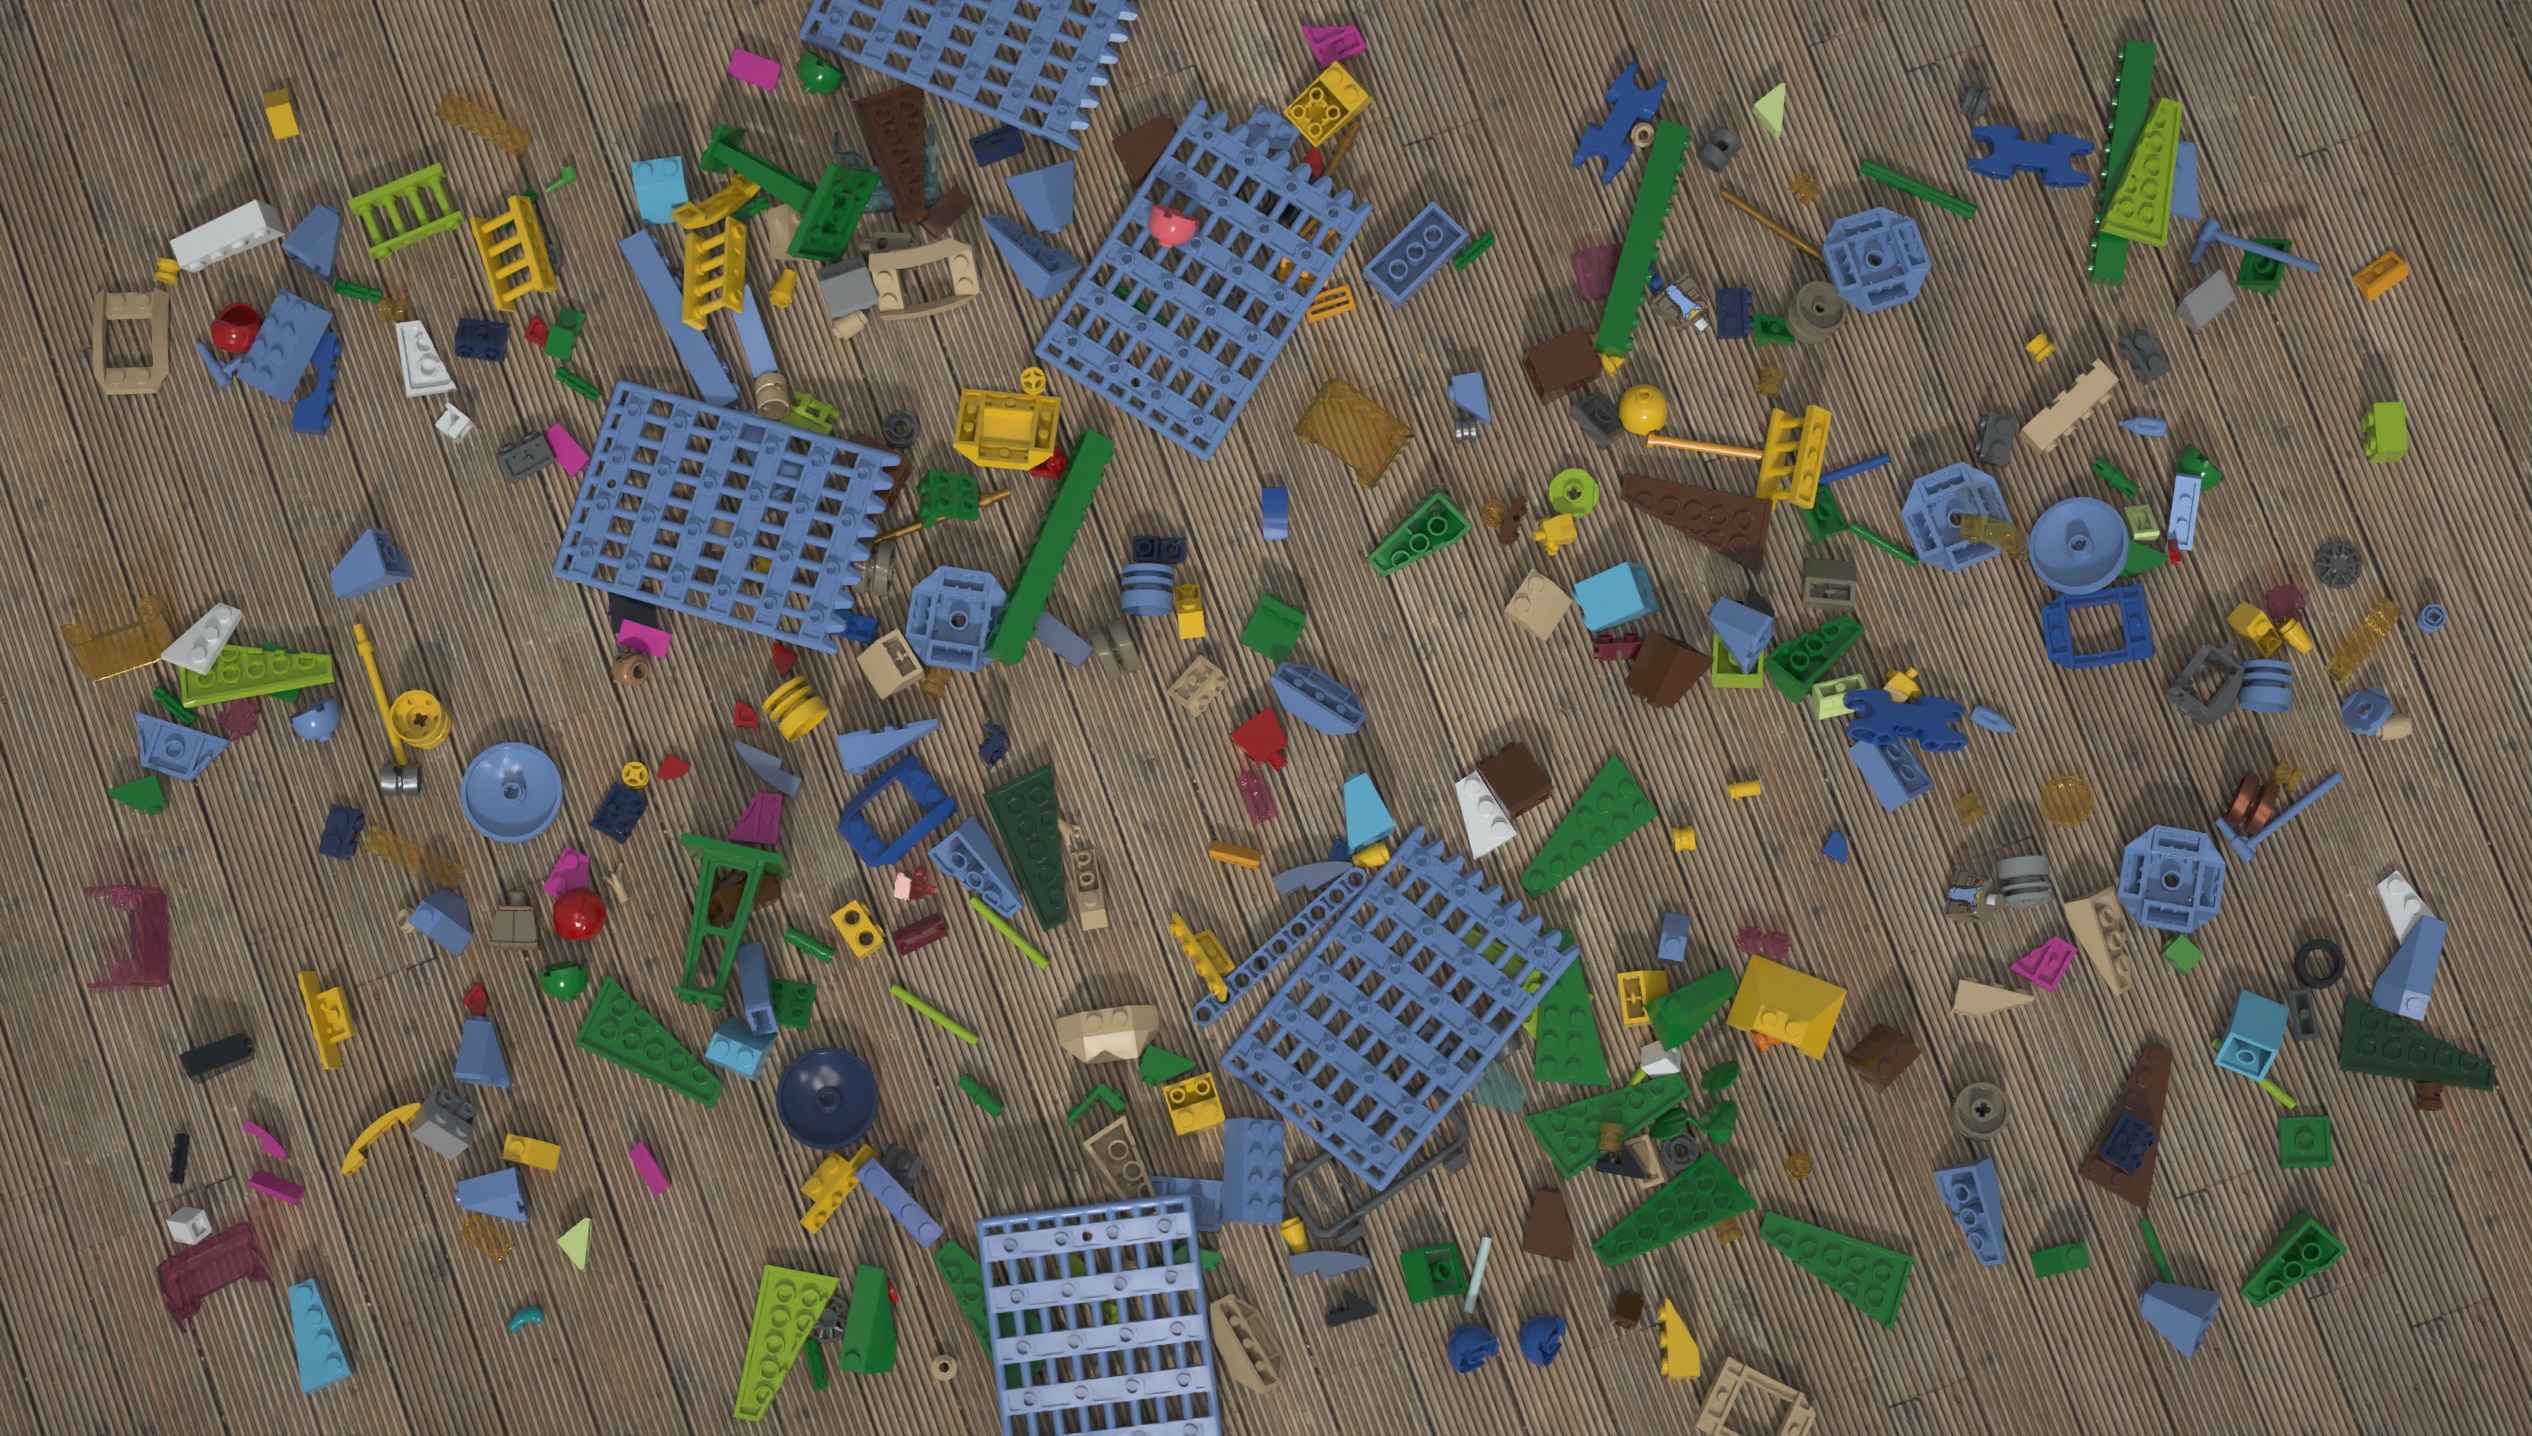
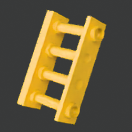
M519 195L508 198L509 211L490 221L487 218H470L472 233L476 238L493 293V301L499 311H516L513 299L533 289L549 293L558 289L530 197ZM514 220L517 233L496 244L492 231ZM521 243L524 256L503 267L499 253ZM528 266L531 279L510 290L506 276Z
M731 216L726 217L725 232L706 240L694 232L686 235L682 322L698 331L707 328L708 313L724 306L739 314L743 313L747 226ZM725 243L724 253L710 259V249ZM724 264L723 275L709 281V271ZM723 286L722 297L708 302V292Z
M1807 405L1805 417L1794 418V415L1773 408L1755 495L1757 498L1773 500L1772 511H1775L1777 500L1789 499L1788 502L1805 509H1813L1832 412L1816 405ZM1803 427L1801 440L1789 442L1791 429ZM1798 451L1796 465L1784 466L1787 452ZM1793 475L1791 489L1779 490L1782 476Z

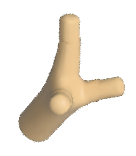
M1058 817L1057 824L1059 830L1065 838L1066 845L1070 846V835L1079 838L1080 834L1075 830H1080L1081 826L1069 824Z
M621 862L618 863L616 873H611L612 878L605 875L602 876V880L608 882L614 888L620 904L630 900L622 880L623 863Z

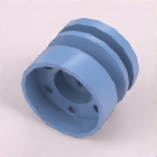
M1138 563L1122 567V576L1126 577L1122 579V586L1133 590L1121 593V612L1138 616H1162L1173 613V594L1162 590L1174 586V581L1170 579L1174 577V568L1157 563Z
M2273 659L2248 660L2241 663L2245 668L2242 682L2251 686L2240 688L2238 702L2240 708L2267 713L2286 712L2292 709L2293 692L2282 688L2294 683V679L2288 676L2294 673V666L2292 664Z

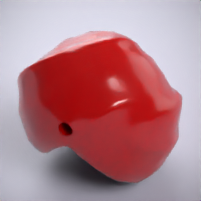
M236 302L227 305L211 323L210 332L213 345L233 354L249 351L263 324L262 317L247 303Z
M586 887L570 888L559 895L554 903V927L556 932L564 939L584 941L594 938L600 933L606 922V904L597 893Z

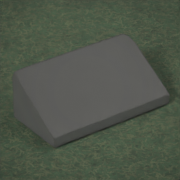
M2311 988L2288 990L2287 996L2295 1040L2312 1041L2320 1038Z

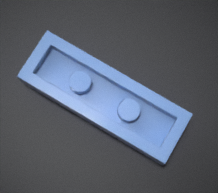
M2177 473L2167 540H2178L2179 549L2192 550L2202 476Z

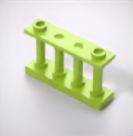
M440 162L348 200L355 216H363L375 246L369 248L368 251L373 260L377 258L378 260L386 259L396 250L444 230H455L461 226V223L466 222L461 211L453 213L441 185L442 180L447 177ZM426 186L432 187L444 215L443 218L431 223L418 195L419 189ZM404 195L409 197L421 227L407 232L395 204L396 199ZM381 205L386 206L398 237L384 242L372 214L373 208Z

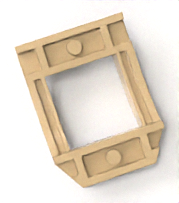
M946 236L945 239L920 246L894 249L885 253H875V251L869 253V272H872L879 300V317L883 321L917 318L948 311L965 305L982 291L973 245L965 241L962 243L956 241L951 236ZM948 257L956 295L936 301L906 305L899 269L923 265Z
M154 287V292L106 293L105 289L95 295L93 367L94 376L106 395L157 393L162 386V381L167 375H170L168 356L169 293ZM152 318L153 367L107 368V320Z
M1726 1356L1716 1365L1719 1369L1698 1413H1693L1694 1426L1712 1436H1741L1724 1427L1723 1424L1743 1381L1790 1403L1776 1436H1807L1816 1416L1812 1406L1808 1404L1804 1397V1393L1743 1365L1729 1356Z

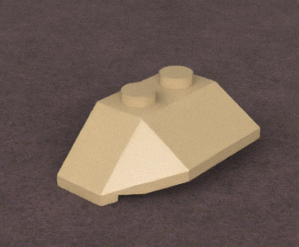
M1157 1005L1114 1007L1079 1012L1056 1019L1059 1045L1087 1065L1139 1058L1148 1044L1160 1032Z
M1232 1293L1210 1304L1211 1337L1236 1381L1261 1395L1283 1383L1284 1354L1259 1310L1247 1302L1238 1299Z

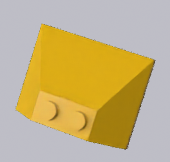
M962 388L953 447L978 466L1028 471L1048 460L1054 454L1061 397Z
M1752 953L1726 1024L1750 1033L1752 1029L1798 1047L1797 1052L1821 1061L1848 990Z

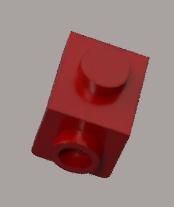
M1060 446L1054 447V454L1048 460L1029 470L1031 476L1059 480L1067 462Z

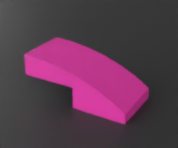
M248 1120L245 1121L243 1130L264 1139L261 1146L262 1150L289 1161L290 1156L275 1137L258 1125Z

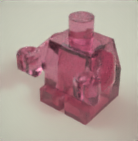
M2295 584L2281 585L2266 592L2264 604L2276 623L2282 621L2286 614H2289L2295 620L2301 621L2303 619L2302 613L2295 610L2306 607V601L2303 598L2309 595V591L2306 586L2298 589Z
M235 699L231 701L228 713L219 712L217 721L222 722L224 727L232 732L229 741L239 744L241 735L248 737L257 729V720L261 709L257 705Z

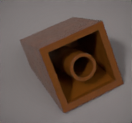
M1581 326L1526 349L1522 363L1542 406L1600 377L1601 368H1603L1602 360L1598 354H1594L1591 348L1593 346L1592 339L1588 332L1584 333Z
M857 430L856 434H851L847 441L901 456V463L899 465L883 466L882 468L883 472L893 478L894 486L888 490H875L874 492L877 497L886 503L885 511L888 513L913 472L911 461L906 456ZM845 451L850 465L854 468L858 454Z
M1649 630L1624 684L1633 689L1631 692L1633 695L1641 699L1647 698L1646 703L1659 709L1661 705L1672 708L1713 664L1714 659L1684 641Z
M1511 742L1501 748L1502 753L1496 757H1493V755L1485 757L1479 762L1481 766L1477 769L1479 776L1509 822L1551 798L1554 791L1553 785L1522 742L1516 745L1514 742Z
M1879 1023L1843 1059L1880 1095L1922 1051L1904 1033Z

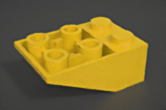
M1335 61L1283 113L1317 148L1358 116L1375 98L1343 63Z
M1665 1299L1662 1305L1657 1307L1658 1323H1663V1331L1659 1333V1348H1664V1357L1660 1359V1372L1665 1374V1380L1697 1379L1700 1376L1699 1349L1671 1301Z

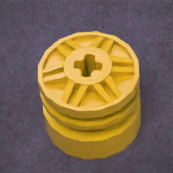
M803 675L781 685L762 705V709L766 714L771 713L769 718L772 722L784 718L779 724L778 730L788 742H793L808 733L830 711L820 696H815L808 700L814 689L811 685L806 686L807 680Z
M411 690L399 696L391 707L389 717L392 729L401 739L417 749L425 750L437 747L445 741L450 733L452 722L450 713L444 704L423 690ZM422 718H426V720H425V724H426V725L422 727V726H421V724H422V720H421V719H422Z

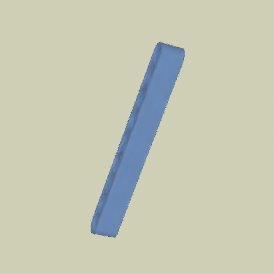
M1358 867L1346 871L1224 980L1227 986V993L1230 996L1228 1003L1219 1004L1216 1001V995L1213 996L1211 992L1193 1008L1192 1014L1195 1024L1202 1028H1207L1214 1024L1357 897L1367 884L1365 871ZM1355 874L1359 875L1363 882L1359 886H1352L1348 881L1349 877ZM1332 892H1341L1344 899L1340 903L1332 902L1329 897ZM1313 909H1322L1325 912V916L1321 920L1312 918L1311 911ZM1296 925H1302L1305 927L1306 933L1301 937H1297L1292 933V928ZM1280 941L1287 945V950L1281 954L1273 950V945ZM1260 958L1268 962V967L1261 971L1254 967V962ZM1239 975H1244L1248 977L1249 984L1245 987H1238L1235 984V979ZM1201 1009L1209 1010L1211 1012L1210 1019L1207 1021L1199 1020L1197 1018L1198 1011Z

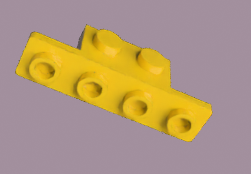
M1178 912L1172 913L1171 924H1169L1171 934L1174 938L1178 937L1182 943L1185 955L1191 957L1195 963L1197 973L1207 981L1211 994L1213 996L1216 995L1220 1002L1225 1001L1227 986L1222 977L1235 971L1234 963L1210 928L1193 936Z
M315 971L297 973L299 987L303 993L306 1011L311 1020L313 1036L317 1041L320 1052V1060L326 1070L342 1068L343 1063L337 1043L357 1035L343 987H335L322 993Z
M864 1144L850 1162H847L833 1150L800 1189L815 1202L800 1220V1223L812 1234H815L825 1224V1221L841 1205L850 1191L857 1186L859 1180L852 1172L870 1155L875 1160L879 1158V1154L869 1145Z

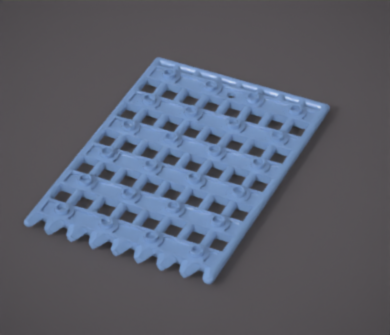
M814 0L798 37L812 45L1077 151L1080 148V141L1069 133L1070 129L1086 130L1090 127L1089 118L1081 113L1079 108H1096L1100 105L1099 97L1089 89V85L1106 86L1110 81L1109 75L1099 68L1098 65L1099 63L1116 64L1119 61V54L1108 45V42H1126L1129 39V33L1117 22L1118 20H1136L1139 12L1127 0H1086L1096 4L1092 17L1071 10L1070 8L1074 0H1022L1042 8L1037 20L1034 21L1015 13L1020 0H992L991 3L985 0H938L936 6L921 0H885L881 10L862 3L860 0H831L826 13L820 11L824 0ZM965 4L986 11L981 25L960 16ZM910 7L932 15L926 28L905 20ZM855 11L876 18L871 32L850 24ZM1066 18L1087 26L1082 39L1060 31ZM815 20L821 22L816 35L810 33ZM1010 22L1032 30L1027 43L1005 35ZM956 25L977 34L972 46L950 38ZM900 29L922 37L916 50L895 42ZM846 32L866 40L861 53L840 45ZM1056 40L1077 48L1072 61L1051 53ZM1001 44L1022 52L1017 65L996 57ZM946 47L967 55L962 68L940 60ZM891 51L912 59L906 72L885 64ZM1046 62L1068 70L1062 83L1041 75ZM991 65L1012 74L1007 87L986 79ZM936 69L957 77L952 90L931 82ZM1036 84L1058 92L1053 105L1031 97ZM981 87L1002 95L997 109L976 101ZM1027 106L1048 114L1043 127L1021 119Z
M1198 99L1035 347L1034 353L1203 461H1209L1373 210V205L1365 202L1354 211H1351L1353 193L1350 189H1344L1333 198H1330L1332 180L1329 176H1323L1312 185H1309L1311 167L1308 163L1300 164L1291 172L1287 171L1291 158L1287 150L1279 151L1270 159L1266 158L1270 145L1266 137L1258 138L1250 146L1245 145L1249 129L1245 124L1237 125L1229 133L1224 132L1228 121L1227 114L1224 111H1218L1208 120H1205L1204 115L1207 103L1204 99ZM1184 138L1197 145L1185 165L1172 157ZM1207 151L1218 159L1207 176L1203 177L1193 169L1203 153ZM1228 164L1239 172L1228 189L1224 190L1216 185L1214 181L1224 166ZM1246 177L1260 184L1248 203L1235 196ZM1157 179L1170 186L1159 205L1169 207L1177 193L1180 192L1191 199L1182 212L1186 217L1188 214L1192 216L1199 205L1212 212L1199 232L1196 231L1190 241L1183 245L1173 244V247L1184 253L1173 273L1160 266L1171 248L1161 245L1152 260L1139 253L1151 234L1148 219L1154 203L1145 197ZM1267 190L1280 197L1269 216L1256 210ZM1288 203L1301 210L1289 230L1277 223ZM1309 216L1322 223L1310 243L1298 236L1299 231ZM1221 218L1231 224L1232 227L1219 245L1208 238V236ZM1130 220L1143 227L1131 247L1118 240ZM1330 229L1343 236L1331 256L1319 249L1320 244ZM1242 231L1252 237L1253 240L1240 258L1230 252L1229 249ZM1263 244L1274 251V253L1261 271L1251 265L1250 261ZM1284 257L1295 264V266L1282 284L1270 276ZM1193 259L1205 266L1194 286L1181 279ZM1103 261L1116 269L1104 288L1091 281ZM1305 270L1316 277L1306 295L1302 297L1291 289ZM1215 272L1226 279V282L1215 299H1212L1201 291ZM1125 274L1137 283L1126 300L1122 301L1112 293ZM1234 286L1247 292L1236 312L1222 305ZM1146 287L1158 296L1147 313L1143 314L1133 308V305ZM1255 299H1258L1266 304L1268 308L1255 326L1243 317ZM1165 301H1168L1179 309L1165 328L1154 321V318ZM1076 303L1089 310L1077 330L1064 323ZM1276 312H1279L1287 317L1289 321L1276 339L1264 330ZM1186 314H1189L1200 322L1186 341L1176 335L1175 331ZM1099 316L1110 324L1096 343L1085 336L1096 317ZM1207 327L1221 334L1208 354L1196 347ZM1120 329L1131 337L1117 356L1107 350L1106 347L1116 331ZM1228 340L1241 347L1229 367L1216 360ZM1140 342L1150 348L1151 352L1141 367L1137 369L1126 361ZM1049 344L1062 351L1059 357L1046 350ZM1251 353L1262 360L1252 378L1248 380L1237 372ZM1161 355L1172 362V365L1162 380L1158 382L1147 374ZM1070 357L1082 364L1080 370L1067 363ZM1182 368L1193 375V378L1180 396L1168 387ZM1091 370L1103 377L1101 383L1088 377ZM1133 379H1139L1141 381L1139 387H1133L1131 385ZM1204 382L1212 387L1214 391L1201 409L1189 400L1200 383ZM1111 384L1124 390L1121 397L1109 390ZM1222 395H1225L1233 400L1235 404L1222 422L1210 415ZM1132 397L1145 404L1142 410L1130 403ZM1153 410L1166 417L1163 423L1150 416ZM1174 423L1187 430L1184 436L1171 429ZM1195 436L1208 443L1205 450L1192 442Z
M618 380L553 568V575L835 655L839 647L835 642L827 638V634L839 633L847 629L846 621L835 614V610L848 609L855 605L853 596L844 591L843 586L857 585L863 581L861 572L850 566L851 562L865 561L871 557L870 550L858 542L859 538L874 537L879 533L877 525L866 518L867 514L882 513L886 510V503L877 497L874 492L875 490H888L894 486L893 478L883 472L882 468L883 466L899 465L901 463V456L630 381ZM624 390L629 391L625 405H620ZM655 399L674 404L670 418L651 413ZM701 411L720 416L716 431L696 425ZM616 414H620L621 417L617 429L612 428ZM647 422L667 427L662 441L643 436ZM746 424L766 429L762 443L742 438ZM693 435L712 440L708 454L688 449ZM792 436L812 441L808 456L788 450ZM608 437L613 438L609 452H605L604 449ZM639 446L659 451L654 465L635 460ZM739 447L758 452L754 467L734 461ZM838 449L858 454L854 468L834 463ZM685 458L704 463L700 477L680 472ZM784 460L804 465L800 479L780 474ZM600 461H604L605 464L601 476L596 475ZM631 469L651 474L646 488L627 483ZM730 471L750 476L746 490L726 485ZM830 473L850 478L846 492L826 487ZM611 480L616 481L614 488L608 487V483ZM677 482L696 487L692 501L672 496ZM592 484H595L597 488L593 499H590L588 496ZM776 484L796 488L792 503L772 498ZM623 493L643 498L638 512L619 507ZM723 494L742 499L738 514L718 508ZM823 496L843 501L838 516L818 510ZM669 505L689 510L684 525L665 520ZM769 507L789 512L784 527L764 521ZM584 508H589L585 523L580 522ZM615 516L635 521L630 535L611 530ZM715 518L734 523L730 537L710 532ZM815 520L835 525L830 539L810 534ZM661 529L681 534L676 548L657 543ZM576 531H579L581 535L577 546H574L572 543ZM761 531L781 536L776 550L756 545ZM607 540L627 545L622 559L603 554ZM707 542L726 547L722 561L702 556ZM807 544L827 549L822 563L802 558ZM653 552L672 557L668 572L649 567ZM753 554L772 559L768 574L748 569ZM568 555H573L569 570L564 569ZM600 563L619 568L615 582L595 577ZM699 565L718 570L714 585L695 580ZM799 567L819 573L814 587L795 582ZM645 576L665 581L660 595L641 590ZM745 578L765 583L760 598L740 592ZM691 589L711 594L706 608L686 603ZM791 591L811 596L807 611L787 606ZM737 602L757 607L752 621L732 616ZM783 615L803 620L799 635L779 629Z
M1417 825L1390 856L1391 860L1385 862L1386 864L1374 875L1220 1060L1222 1067L1377 1191H1383L1581 952L1579 946L1571 945L1559 953L1557 949L1562 940V934L1559 930H1551L1539 938L1537 935L1542 925V918L1538 914L1531 915L1520 923L1518 918L1523 908L1520 900L1514 899L1499 907L1498 904L1503 894L1501 885L1494 884L1480 892L1479 888L1484 878L1483 872L1480 869H1474L1463 877L1459 876L1464 864L1462 855L1455 854L1441 862L1440 858L1445 848V844L1441 839H1435L1422 847L1420 844L1425 835V828L1422 825ZM1400 863L1410 872L1394 889L1384 879ZM1419 877L1429 887L1417 902L1413 904L1403 895ZM1438 892L1449 902L1433 919L1422 910ZM1368 901L1378 910L1362 928L1352 920V917ZM1458 908L1468 917L1457 931L1452 934L1442 925L1454 910ZM1387 916L1397 926L1381 943L1371 933ZM1477 922L1488 932L1472 950L1461 940ZM1406 931L1416 941L1404 956L1400 958L1390 949ZM1497 938L1507 948L1492 965L1481 955ZM1336 940L1345 949L1334 963L1329 966L1319 957L1332 941ZM1425 946L1436 956L1420 973L1409 964ZM1516 953L1527 963L1511 980L1501 970ZM1355 955L1365 964L1349 982L1338 972ZM1446 962L1456 971L1440 989L1429 979L1441 964ZM1536 968L1547 978L1531 996L1520 986ZM1374 970L1384 980L1368 997L1358 987L1370 972ZM1465 977L1475 987L1459 1004L1449 994L1460 980ZM1302 978L1313 988L1297 1006L1286 996ZM1393 985L1403 995L1392 1009L1387 1012L1377 1003ZM1484 992L1494 1000V1003L1478 1019L1468 1010ZM1323 994L1332 1003L1316 1021L1306 1011L1318 996ZM1412 1000L1423 1010L1407 1028L1396 1018ZM1505 1008L1514 1015V1018L1500 1034H1497L1488 1025L1498 1012ZM1342 1009L1352 1018L1339 1034L1335 1036L1325 1026ZM1432 1016L1443 1025L1430 1041L1426 1043L1416 1033ZM1270 1017L1280 1027L1268 1042L1264 1044L1254 1035ZM1361 1024L1371 1034L1357 1051H1354L1344 1042ZM1452 1031L1462 1041L1450 1056L1445 1058L1435 1049ZM1289 1032L1300 1042L1284 1060L1273 1050ZM1380 1039L1391 1049L1374 1067L1364 1057ZM1471 1046L1482 1056L1466 1074L1455 1064ZM1309 1048L1319 1057L1308 1071L1302 1075L1292 1066L1305 1050ZM1400 1055L1410 1065L1396 1082H1393L1383 1073L1395 1058ZM1236 1056L1248 1064L1244 1070L1232 1062ZM1328 1063L1338 1073L1327 1087L1321 1090L1312 1081ZM1419 1070L1430 1080L1414 1098L1403 1088ZM1255 1072H1258L1267 1080L1263 1086L1251 1077ZM1347 1078L1358 1088L1346 1103L1341 1106L1331 1096ZM1439 1086L1449 1096L1433 1113L1422 1104L1435 1088ZM1274 1087L1286 1095L1283 1101L1271 1093ZM1367 1094L1377 1104L1366 1118L1360 1121L1351 1114V1111ZM1316 1100L1323 1101V1106L1319 1109L1314 1107ZM1294 1102L1306 1111L1302 1117L1290 1108ZM1386 1109L1397 1119L1386 1133L1380 1137L1370 1128ZM1313 1118L1325 1126L1321 1132L1310 1124ZM1406 1125L1417 1135L1400 1153L1390 1143ZM1333 1133L1345 1142L1341 1148L1329 1139ZM1352 1149L1364 1157L1361 1163L1349 1155ZM1372 1164L1384 1173L1380 1179L1368 1170Z
M1190 1193L979 1218L976 1221L1003 1436H1013L1011 1415L1026 1414L1029 1436H1039L1037 1412L1051 1410L1055 1434L1044 1436H1222L1193 1200ZM1183 1204V1211L1168 1212L1167 1205ZM1157 1207L1158 1214L1142 1216L1141 1209ZM1131 1210L1132 1217L1116 1219V1212ZM1102 1213L1106 1215V1220L1090 1221V1215ZM1080 1216L1079 1224L1065 1225L1064 1218ZM1054 1220L1055 1227L1039 1228L1038 1221ZM1028 1223L1029 1230L1013 1232V1224ZM1002 1226L1003 1233L988 1235L987 1228ZM1086 1231L1092 1234V1239L1089 1241H1085L1082 1237V1234ZM1187 1238L1190 1262L1174 1264L1171 1239ZM1161 1241L1164 1265L1149 1267L1146 1243ZM1135 1244L1138 1268L1123 1270L1120 1246ZM1110 1247L1113 1271L1097 1273L1094 1249ZM1084 1250L1087 1275L1071 1276L1068 1252ZM1058 1254L1061 1278L1046 1280L1043 1255ZM1032 1257L1035 1281L1020 1283L1017 1259ZM1007 1260L1010 1284L994 1286L991 1262ZM1193 1289L1196 1313L1181 1315L1178 1291ZM1168 1292L1171 1316L1155 1318L1152 1294ZM1142 1295L1145 1319L1129 1321L1126 1297ZM1116 1298L1119 1323L1104 1324L1101 1300ZM1090 1302L1093 1326L1078 1328L1075 1303ZM1065 1305L1068 1329L1052 1331L1049 1307ZM1039 1308L1042 1332L1026 1334L1023 1310ZM1013 1311L1016 1335L1001 1337L998 1313ZM1200 1340L1203 1364L1187 1366L1184 1342ZM1174 1343L1177 1367L1162 1369L1159 1345ZM1133 1348H1149L1151 1371L1136 1372ZM1123 1350L1126 1374L1110 1375L1108 1351ZM1097 1353L1100 1377L1084 1379L1081 1355ZM1071 1356L1074 1380L1059 1382L1056 1358ZM1045 1359L1048 1383L1033 1385L1030 1361ZM1020 1362L1023 1386L1007 1388L1004 1364ZM1206 1391L1209 1415L1194 1417L1191 1393ZM1181 1394L1183 1418L1168 1420L1165 1396ZM1155 1398L1158 1422L1142 1423L1140 1399ZM1129 1401L1132 1425L1117 1427L1114 1403ZM1103 1404L1106 1428L1091 1430L1088 1406ZM1078 1407L1081 1431L1065 1433L1062 1409Z

